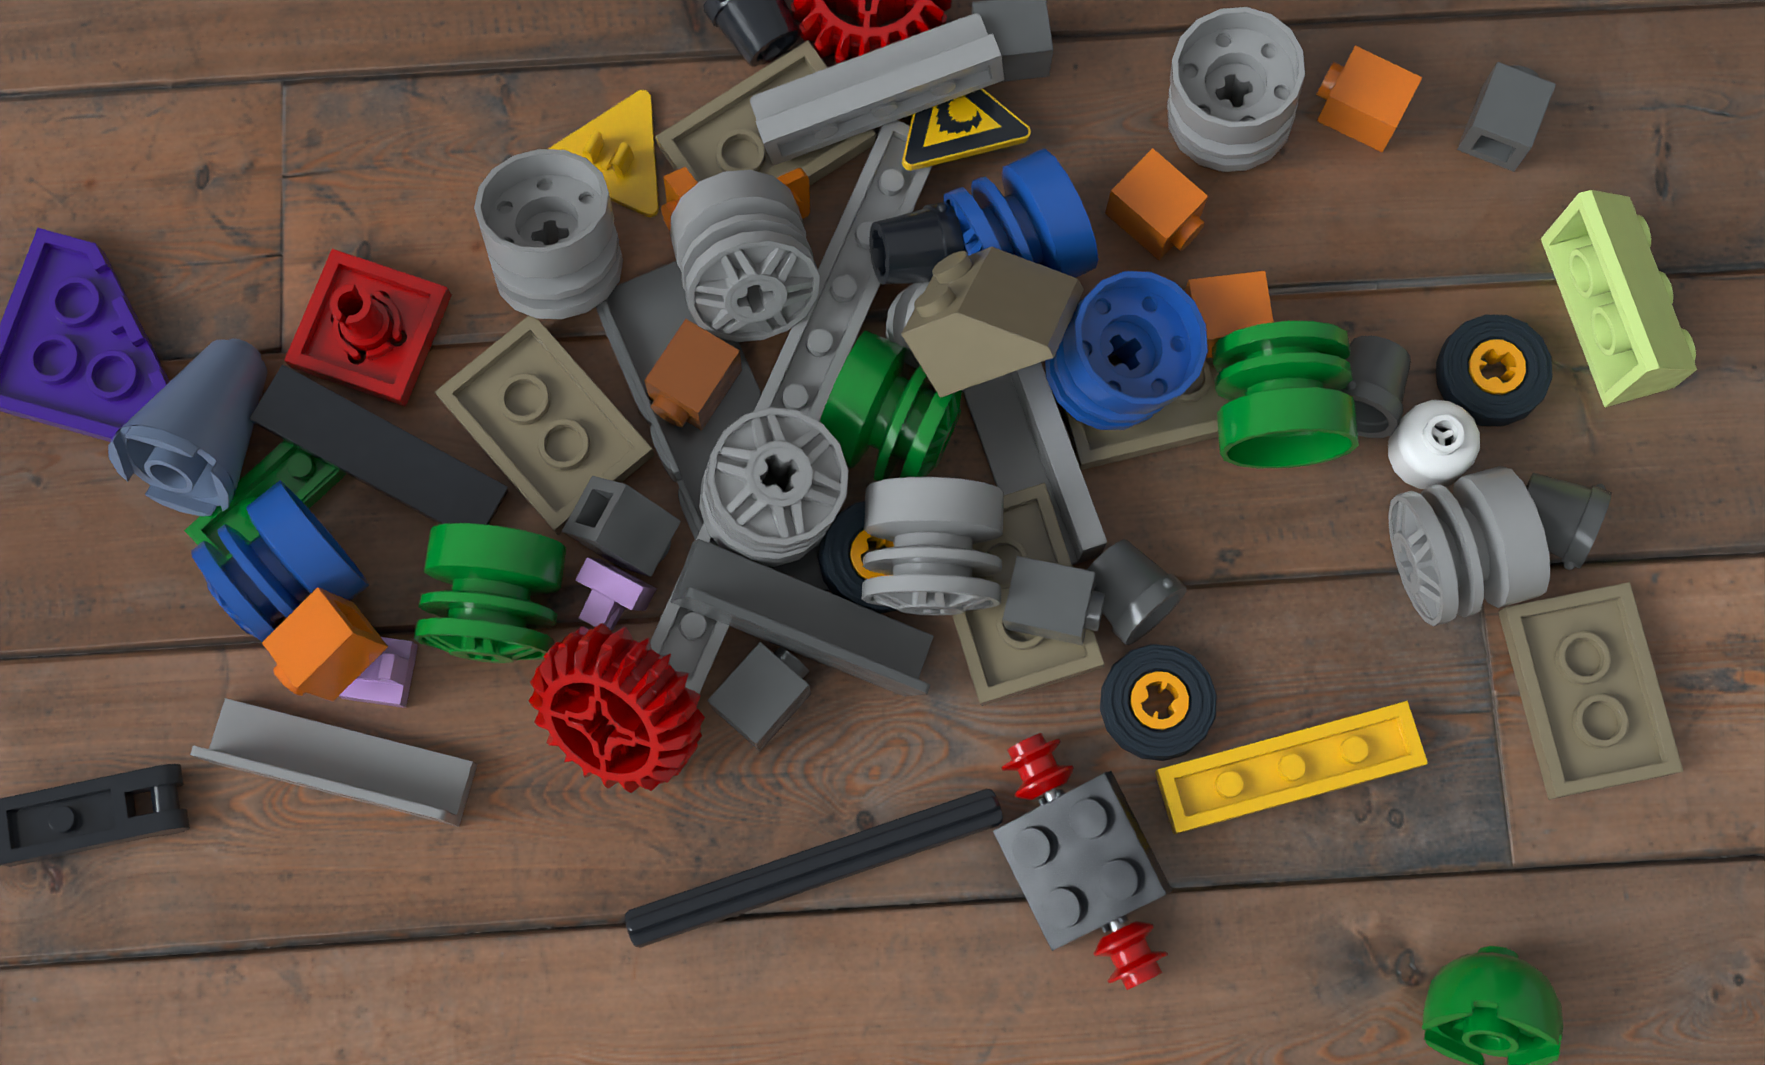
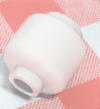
M1429 400L1415 405L1402 417L1397 429L1388 440V458L1394 472L1405 483L1418 489H1425L1433 484H1439L1444 487L1452 485L1474 464L1480 451V432L1474 418L1463 407L1444 400Z

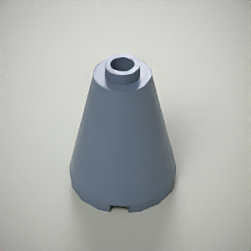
M220 339L211 342L115 433L108 445V456L118 474L127 482L133 473L150 485L145 493L147 497L176 511L197 516H212L217 506H221L222 511H225L236 493L254 426L250 417L261 400L268 374L267 367L261 359L259 351L248 342L240 339Z

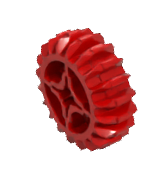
M793 0L791 12L794 20L801 22L799 25L800 36L804 42L807 40L809 42L816 41L815 51L821 59L836 52L835 63L837 65L947 24V14L945 12L952 7V0H872L869 11L866 10V0ZM829 8H836V14L850 16L856 20L858 26L839 19ZM891 19H900L893 24L881 27Z
M603 623L590 630L581 626L575 632L565 636L561 642L557 641L543 656V662L536 668L535 675L530 681L534 692L528 701L533 708L539 711L534 723L550 733L546 744L558 746L565 753L564 763L573 761L582 767L584 778L592 774L599 776L604 786L608 789L619 782L624 790L632 793L640 786L652 791L659 784L668 783L688 763L691 756L697 750V743L702 737L700 731L705 716L696 707L701 695L694 690L686 688L689 673L675 671L669 664L671 653L663 656L651 649L649 637L641 642L633 640L626 627L613 633Z

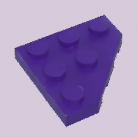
M37 228L0 323V412L110 442L115 433L163 389L170 380L105 252L96 243Z

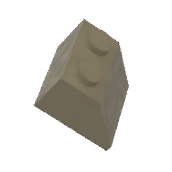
M989 247L969 256L965 251H959L947 256L933 268L932 273L934 275L924 293L915 300V309L901 335L941 398L1053 358L1084 288L1075 277L994 247Z

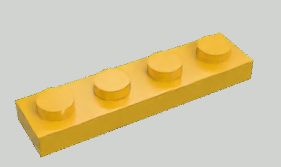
M1408 701L1164 767L1155 771V775L1173 835L1419 768L1428 764Z

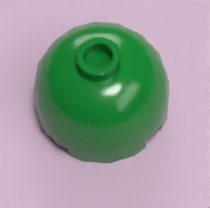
M1499 946L1482 947L1476 953L1463 955L1444 965L1432 979L1423 1009L1422 1030H1425L1424 1040L1429 1047L1444 1056L1470 1065H1484L1485 1059L1482 1053L1495 1057H1508L1507 1065H1549L1557 1061L1560 1055V1044L1563 1036L1562 1005L1549 979L1536 967L1519 959L1516 952Z

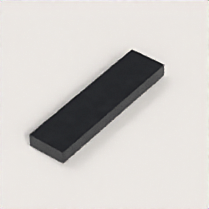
M283 364L250 417L251 422L440 525L446 523L489 525L509 491L508 487Z

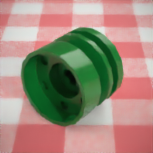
M1280 321L1236 330L1218 339L1212 347L1213 365L1216 371L1219 372L1214 378L1215 390L1218 396L1230 401L1224 404L1217 412L1219 449L1224 461L1236 466L1258 469L1310 466L1332 461L1350 454L1359 446L1354 398L1339 391L1344 389L1353 380L1350 362L1346 361L1350 356V344L1346 330L1334 324L1317 321Z
M865 330L847 356L825 404L819 422L827 428L840 444L848 468H854L871 446L879 450L875 463V480L882 481L888 479L899 459L905 461L900 478L927 477L939 464L953 435L961 414L960 404L963 390L940 398L937 391L930 389L932 383L921 365H919L910 380L901 377L906 347Z
M446 523L433 526L429 534L424 573L431 578L452 585L451 590L421 595L419 608L427 613L443 618L418 620L415 627L414 640L420 644L444 650L452 656L474 661L513 663L514 660L544 659L543 656L553 646L554 639L531 629L553 627L557 621V613L548 607L530 601V596L557 593L561 589L566 547L560 541L550 537L514 528L472 523Z

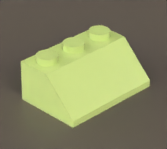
M1596 190L1578 193L1542 236L1541 241L1604 408L1675 388L1697 370L1694 363L1696 350L1691 335L1687 330L1680 327L1673 309V289L1666 274L1658 270L1650 250L1651 233L1649 226L1641 215L1636 214L1629 196Z

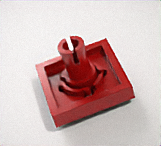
M332 248L284 361L293 369L406 407L452 294L446 286ZM401 332L407 335L404 344L400 346L392 345V337L395 341L400 342L402 339ZM361 350L366 352V359L364 360V362H362L361 364L351 363L352 358L355 360L361 359V355L358 351Z

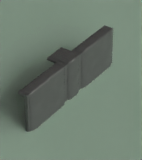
M674 261L617 285L609 297L596 306V309L636 404L645 421L651 426L652 440L661 462L670 478L679 485L678 497L680 505L696 540L704 523L699 504L702 479L710 454L725 429L743 415L754 412L761 397V391L739 342L720 338L740 350L742 371L704 429L701 431L688 422L682 428L677 427L661 418L651 409L650 406L653 401L649 400L644 380L684 320L688 319L697 325L688 309L686 291L681 281L682 271L677 261ZM821 541L797 561L776 567H768L824 591H830L823 581L818 560Z

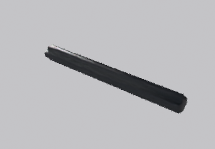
M984 789L628 910L625 914L628 935L635 947L642 948L991 829L1003 822L999 801L992 789Z

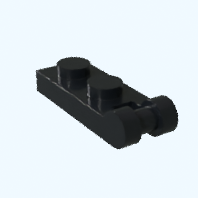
M158 765L0 798V865L12 867L149 837L166 836L188 831L190 829L187 809H180L177 787L184 785L181 765ZM150 792L153 813L136 816L134 795Z

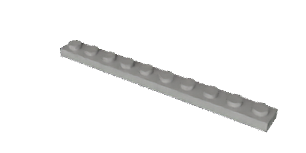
M895 120L882 126L818 268L820 275L818 298L807 316L792 326L754 412L770 407L798 410L820 421L834 383L855 343L881 284L875 275L869 247L871 225L880 220L911 213L932 166L909 171L903 167L902 159L910 125ZM768 470L762 483L766 488L771 485H777L782 493H784L789 479L786 475L775 478L770 470ZM703 523L697 539L720 547L707 532L705 523ZM673 590L650 641L651 649L661 656L671 653L669 664L675 671L689 673L686 688L700 694L729 625L671 603Z

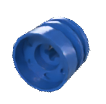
M1046 149L1037 150L1003 166L1002 182L1005 197L986 176L972 181V195L964 187L956 188L944 194L943 202L949 203L958 217L962 230L964 251L968 256L989 247H994L1075 278L1097 267L1099 260L1097 244L1082 201L1066 171L1055 156Z
M1121 272L1101 280L1076 306L1055 356L1045 360L1046 379L1056 401L1075 420L1099 430H1126L1150 419L1164 406L1169 405L1181 396L1200 376L1208 353L1206 324L1195 301L1176 282L1153 272ZM1116 355L1120 358L1122 364L1114 367L1108 358Z
M278 481L246 507L251 522L260 534L250 542L239 531L227 524H224L217 530L220 539L231 553V558L227 559L207 541L201 542L191 550L192 558L203 573L207 587L219 605L242 630L262 642L282 623L280 619L284 616L287 618L317 587L347 600H352L369 586L367 579L345 550L311 510L282 481Z

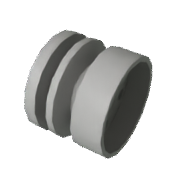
M1249 7L1216 10L1197 19L1180 37L1172 58L1171 85L1167 104L1169 130L1182 152L1197 164L1221 172L1245 171L1271 160L1287 143L1295 120L1298 99L1305 77L1303 49L1292 30L1272 14Z
M537 149L514 155L490 171L478 187L474 209L499 294L514 310L537 319H565L587 313L605 301L620 281L623 258L614 225L611 199L603 173L587 158L566 150Z
M753 170L726 171L699 181L680 198L671 215L670 237L677 264L682 271L681 281L686 291L688 309L699 327L722 339L736 342L765 340L785 332L807 316L819 295L820 275L813 259L812 249L806 239V230L798 205L789 187L769 174Z
M770 407L743 415L722 432L710 454L702 479L699 507L707 532L720 548L767 567H776L801 559L820 543L846 498L848 467L841 446L821 422L798 410ZM768 470H770L775 478L784 475L788 477L789 482L784 493H782L777 485H771L767 488L763 485L762 482Z
M1498 466L1462 476L1454 483L1452 494L1446 487L1433 484L1427 486L1421 494L1415 491H1408L1397 494L1390 501L1388 520L1395 562L1403 586L1414 608L1428 624L1437 626L1448 623L1456 618V614L1464 618L1473 616L1481 611L1484 598L1489 604L1501 608L1539 597L1547 591L1550 580V555L1544 527L1536 505L1524 482L1512 469Z
M906 477L886 479L869 484L866 488L864 531L871 536L894 543L893 547L868 552L863 556V567L869 571L889 576L866 579L862 583V600L870 604L892 607L903 613L936 616L957 615L964 613V611L991 608L1001 604L1002 587L998 583L978 579L977 577L995 575L1002 571V560L998 556L973 550V544L991 541L1003 535L1004 492L999 487L985 482L941 477Z

